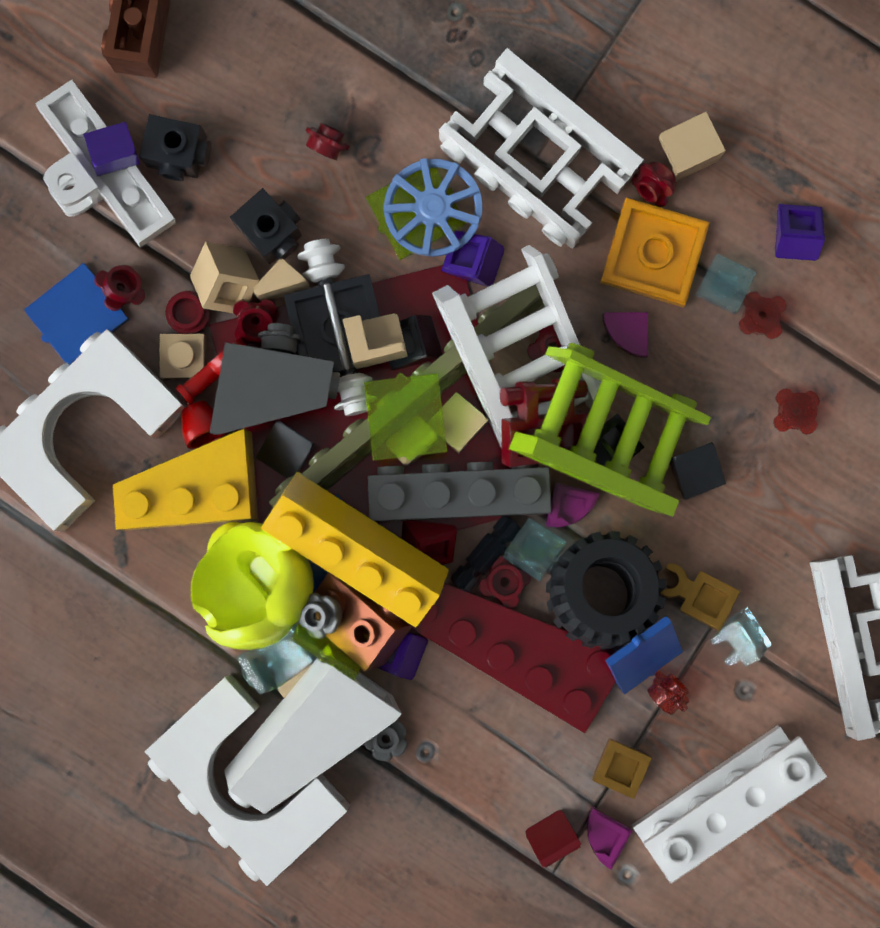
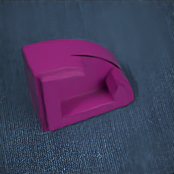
M604 312L602 314L605 330L617 346L632 356L648 357V312Z
M555 483L551 499V513L547 516L545 526L564 527L578 522L592 510L599 493Z
M592 807L587 820L588 840L599 861L612 870L633 830Z

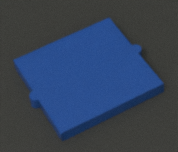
M82 263L24 309L43 334L41 340L45 343H50L63 361L69 365L82 354L80 347L91 335L96 332L102 334L106 329L113 333L130 320L122 309L112 311L105 306L104 293L100 287L96 286L94 281L95 275L85 263Z
M665 616L641 635H636L630 643L605 661L619 689L625 695L649 676H654L660 668L683 651L672 622Z

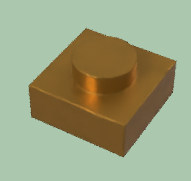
M609 738L592 776V780L635 799L652 757Z

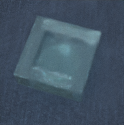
M717 253L713 257L695 296L732 314H736L757 272Z
M529 518L506 549L503 558L541 582L564 549L566 541Z

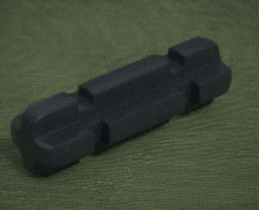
M502 516L492 527L494 531L491 534L487 533L465 559L467 563L464 567L460 565L454 572L451 580L461 590L465 592L471 591L479 581L477 577L481 573L484 575L506 549L504 545L507 542L511 543L519 534L520 526L510 517Z

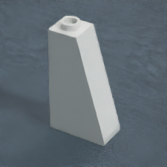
M325 648L224 770L230 797L244 808L253 806L266 814L394 723L402 713L393 695Z

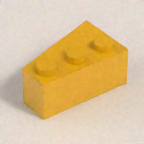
M243 428L113 484L116 530L258 520L252 432Z

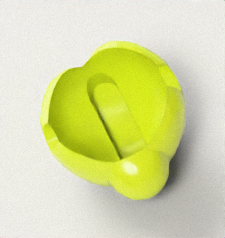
M228 522L218 527L209 539L207 553L197 564L192 576L190 587L192 606L209 625H206V633L211 639L224 647L254 650L279 642L290 632L293 625L299 621L301 612L308 603L309 595L313 594V573L309 559L260 529L263 525L262 523Z

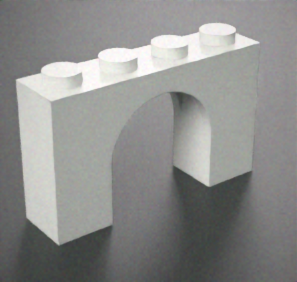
M108 329L102 334L96 332L91 335L80 347L82 354L71 365L65 363L57 368L48 379L51 384L39 396L33 394L28 397L16 411L19 416L8 427L5 425L0 426V477L53 531L65 532L95 502L61 466L55 455L53 447L54 428L58 418L69 405L89 396L109 397L117 402L151 437L159 439L181 417V411L187 407L117 335Z
M230 674L224 677L156 740L145 753L151 758L148 761V765L156 776L164 782L170 779L181 791L178 794V798L185 808L194 815L200 812L211 824L208 831L215 841L223 848H227L230 845L241 857L238 863L245 874L255 882L261 879L268 886L348 811L350 804L323 774H320L306 784L282 807L266 814H253L241 811L224 799L217 788L214 778V761L217 751L223 741L260 707Z

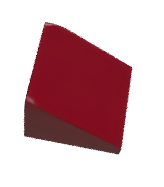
M407 520L403 521L401 539L441 565H444L454 560L457 528L455 525Z
M562 810L554 812L525 831L526 837L542 868H547L582 845Z

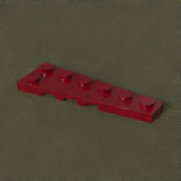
M444 583L439 598L416 628L412 626L411 628L583 733H586L616 682L605 660L617 651L613 649H600V646L593 648L582 646L583 641L579 639L572 641L566 637L567 631Z

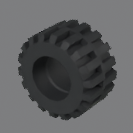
M600 531L591 533L587 538L583 539L582 537L559 557V560L550 570L551 579L546 583V593H550V600L546 603L548 610H554L557 618L553 620L558 628L563 626L568 631L565 635L572 641L579 639L583 641L582 646L588 648L600 646V649H611L632 641L636 635H641L659 619L657 612L664 608L666 598L661 597V592L667 589L666 579H659L658 572L663 570L659 560L652 563L648 556L653 551L647 545L640 549L636 546L638 539L631 535L623 539L620 538V532L609 531L606 535H602ZM595 566L606 567L615 571L623 579L628 597L626 606L620 614L616 616L603 615L595 611L586 601L582 582L584 574L590 568Z

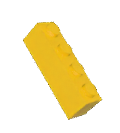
M298 472L295 473L260 528L415 628L439 598L449 569Z

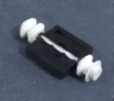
M329 239L314 240L304 245L305 251L299 253L297 258L308 262L309 269L302 276L308 281L317 283L318 287L284 295L290 323L294 327V334L302 338V343H297V352L300 356L334 361L332 372L340 373L338 392L341 397V402L334 409H344L345 416L362 414L371 410L370 403L376 401L377 396L367 395L365 387L373 381V378L363 373H358V369L353 364L343 319L358 315L361 316L362 321L380 317L370 274L335 282V278L345 269V265L335 263L333 257L340 250V246L336 244L330 245Z

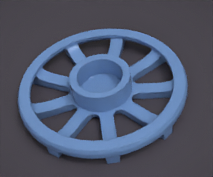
M424 158L407 166L393 177V181L385 196L384 215L392 236L400 245L418 255L434 257L447 255L460 249L473 237L482 217V197L473 177L460 167L459 164L442 159ZM429 168L448 170L438 189H435L432 185ZM419 170H422L425 184L423 192L418 191L405 180ZM457 174L467 183L469 188L448 196L446 191ZM399 186L415 198V203L393 204V199ZM471 196L474 197V215L452 208L453 203ZM414 212L416 216L398 231L392 213ZM450 217L471 224L468 231L459 240L447 223ZM421 223L426 225L423 248L405 239ZM440 226L451 245L444 248L431 249L434 227Z

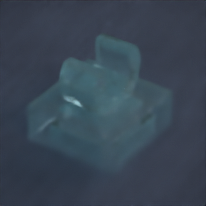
M748 607L733 614L723 625L721 631L711 640L713 645L719 644L721 641H729L735 651L731 652L724 659L726 665H733L741 659L745 667L761 659L772 645Z

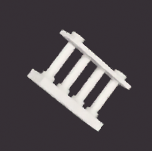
M530 245L521 249L528 265L527 268L469 297L465 293L459 296L449 285L432 293L501 448V419L518 417L517 411L511 413L508 406L501 404L499 398L501 388L514 387L517 382L534 381L565 364L544 355L504 376L500 373L494 375L488 362L494 358L493 353L553 324L562 346L560 348L567 349L569 343L580 345L553 281L559 277L555 264L547 253L542 254ZM536 284L545 308L486 337L483 334L477 336L471 323L472 320L477 318L476 313ZM582 373L580 380H584L587 383L588 394L584 398H575L574 406L585 401V404L591 408L601 381ZM551 401L538 405V415L547 414Z
M775 726L631 825L669 882L673 883L827 776L799 736L790 741L782 728Z

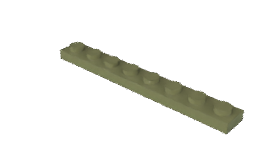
M536 284L514 294L500 307L497 304L489 307L479 317V324L474 328L477 336L483 334L486 337L543 309L545 305ZM451 339L444 348L445 353L435 362L431 363L429 361L419 366L410 377L411 382L399 392L393 390L386 394L376 406L378 410L365 421L358 419L344 431V438L332 449L326 447L316 453L309 461L310 467L301 475L328 491L464 376L467 371L453 340ZM293 476L283 481L276 488V496L269 501L272 507H274Z

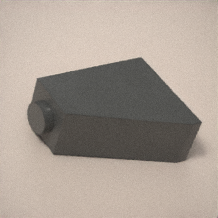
M225 342L210 433L223 434L326 407L328 398L336 399L340 373L332 372L334 361Z

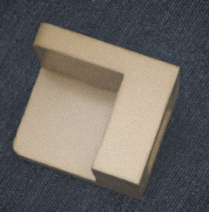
M707 112L663 131L659 136V141L673 167L671 172L674 174L676 181L718 162L726 151Z
M206 241L190 275L202 307L233 313V306L239 300H246L249 303L254 293L253 288L259 282L244 249Z
M393 313L362 321L360 315L343 319L352 361L356 369L408 357L397 314Z

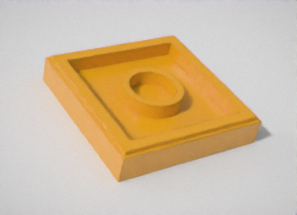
M625 198L600 283L684 308L710 222Z

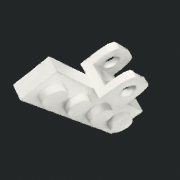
M70 80L35 103L39 112L70 152L51 165L43 176L50 194L67 216L82 214L104 198L139 247H142L176 224L173 215L136 165L97 177L83 134L107 126L73 80ZM70 186H74V187H73L72 189H70V190H65L66 188H68V187H70Z

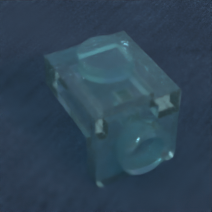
M294 624L290 632L279 642L264 648L244 651L237 656V659L242 666V674L246 682L255 688L259 694H264L278 689L312 664L317 657L298 626Z

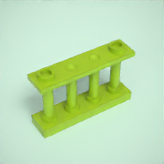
M569 343L567 349L548 347L546 356L565 364L563 373L541 429H535L533 436L515 432L509 449L646 510L673 517L679 500L663 493L665 485L662 484L685 422L708 425L711 417L696 410L697 402L679 394H672L669 397L593 360L595 352L584 346ZM584 373L601 381L577 445H571L568 451L559 446L561 438L558 437L580 377ZM619 390L634 397L635 401L612 461H606L605 466L595 463L597 454L593 452L616 392ZM653 406L669 414L646 476H640L638 482L629 478L632 470L628 469Z

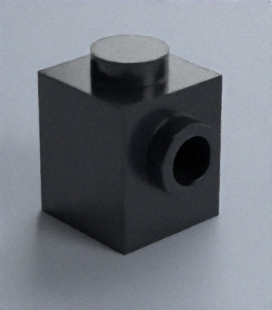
M149 114L139 154L146 167L159 170L158 175L174 181H184L185 176L198 179L200 167L207 166L211 153V141H207V135L201 125Z
M263 188L230 216L236 228L269 264L276 258L278 260H285L299 246L297 240L302 235L296 224L301 220L300 217L284 199L277 204Z

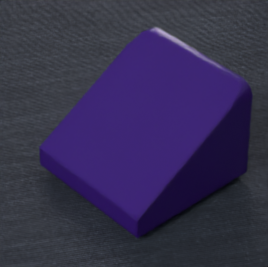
M126 122L83 134L97 177L140 164Z
M779 204L777 210L775 256L785 259L817 260L825 242L823 208Z
M458 230L454 231L458 240L466 233ZM474 234L463 247L446 255L441 271L489 287L494 284L504 254V246L492 237Z
M408 632L387 663L377 668L394 676L412 680L415 677L428 640Z

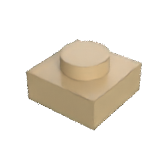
M160 334V378L162 380H189L206 366L205 334Z

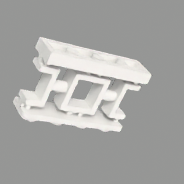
M506 48L496 60L494 69L489 71L484 77V86L497 95V97L474 124L455 111L450 117V121L444 123L439 129V139L442 142L440 147L455 162L460 164L464 160L477 170L474 176L491 191L498 188L510 198L508 204L519 215L526 219L532 216L544 226L542 232L553 243L560 247L565 243L573 249L592 224L589 219L577 210L578 207L600 181L618 195L625 184L638 172V167L643 163L644 159ZM513 91L517 92L534 106L519 125L515 124L501 112L512 99ZM489 125L500 133L506 140L495 152L494 161L505 170L459 133L463 134L472 143H475ZM533 126L565 151L542 180L537 178L510 155ZM581 146L602 162L587 181L568 167L580 152ZM556 180L574 194V197L563 208L561 216L573 226L526 188L530 189L539 198H542Z
M853 555L810 562L846 735L857 741L876 737L875 734L880 733V698L869 700L868 703L863 675H880V662L876 663L867 621L880 619V571L857 576ZM869 584L874 609L854 612L849 615L844 587L853 588Z

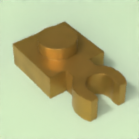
M668 563L666 570L676 575L679 582L676 587L663 590L661 596L667 599H675L677 597L684 599L685 601L680 608L681 613L720 632L740 594V590L702 571L699 572L695 581L687 578L686 572L682 567Z

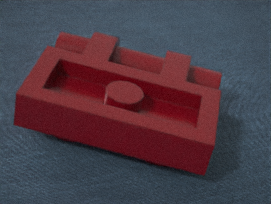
M553 378L551 383L536 385L533 381L517 382L514 387L501 388L499 393L501 404L503 406L517 405L518 417L501 419L502 464L509 467L539 464L535 460L510 450L509 447L515 432L533 436L535 429H541L546 414L538 415V402L552 401L560 378ZM579 380L558 437L561 438L559 446L568 451L571 445H577L589 414L583 410L574 411L575 398H584L588 394V386L584 380Z

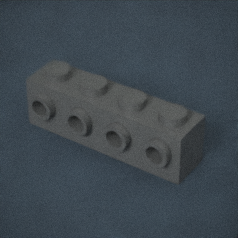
M493 462L467 463V471L449 472V464L422 465V473L404 474V466L377 467L378 475L368 476L369 518L374 522L543 515L551 513L549 467L538 468V464L494 470Z

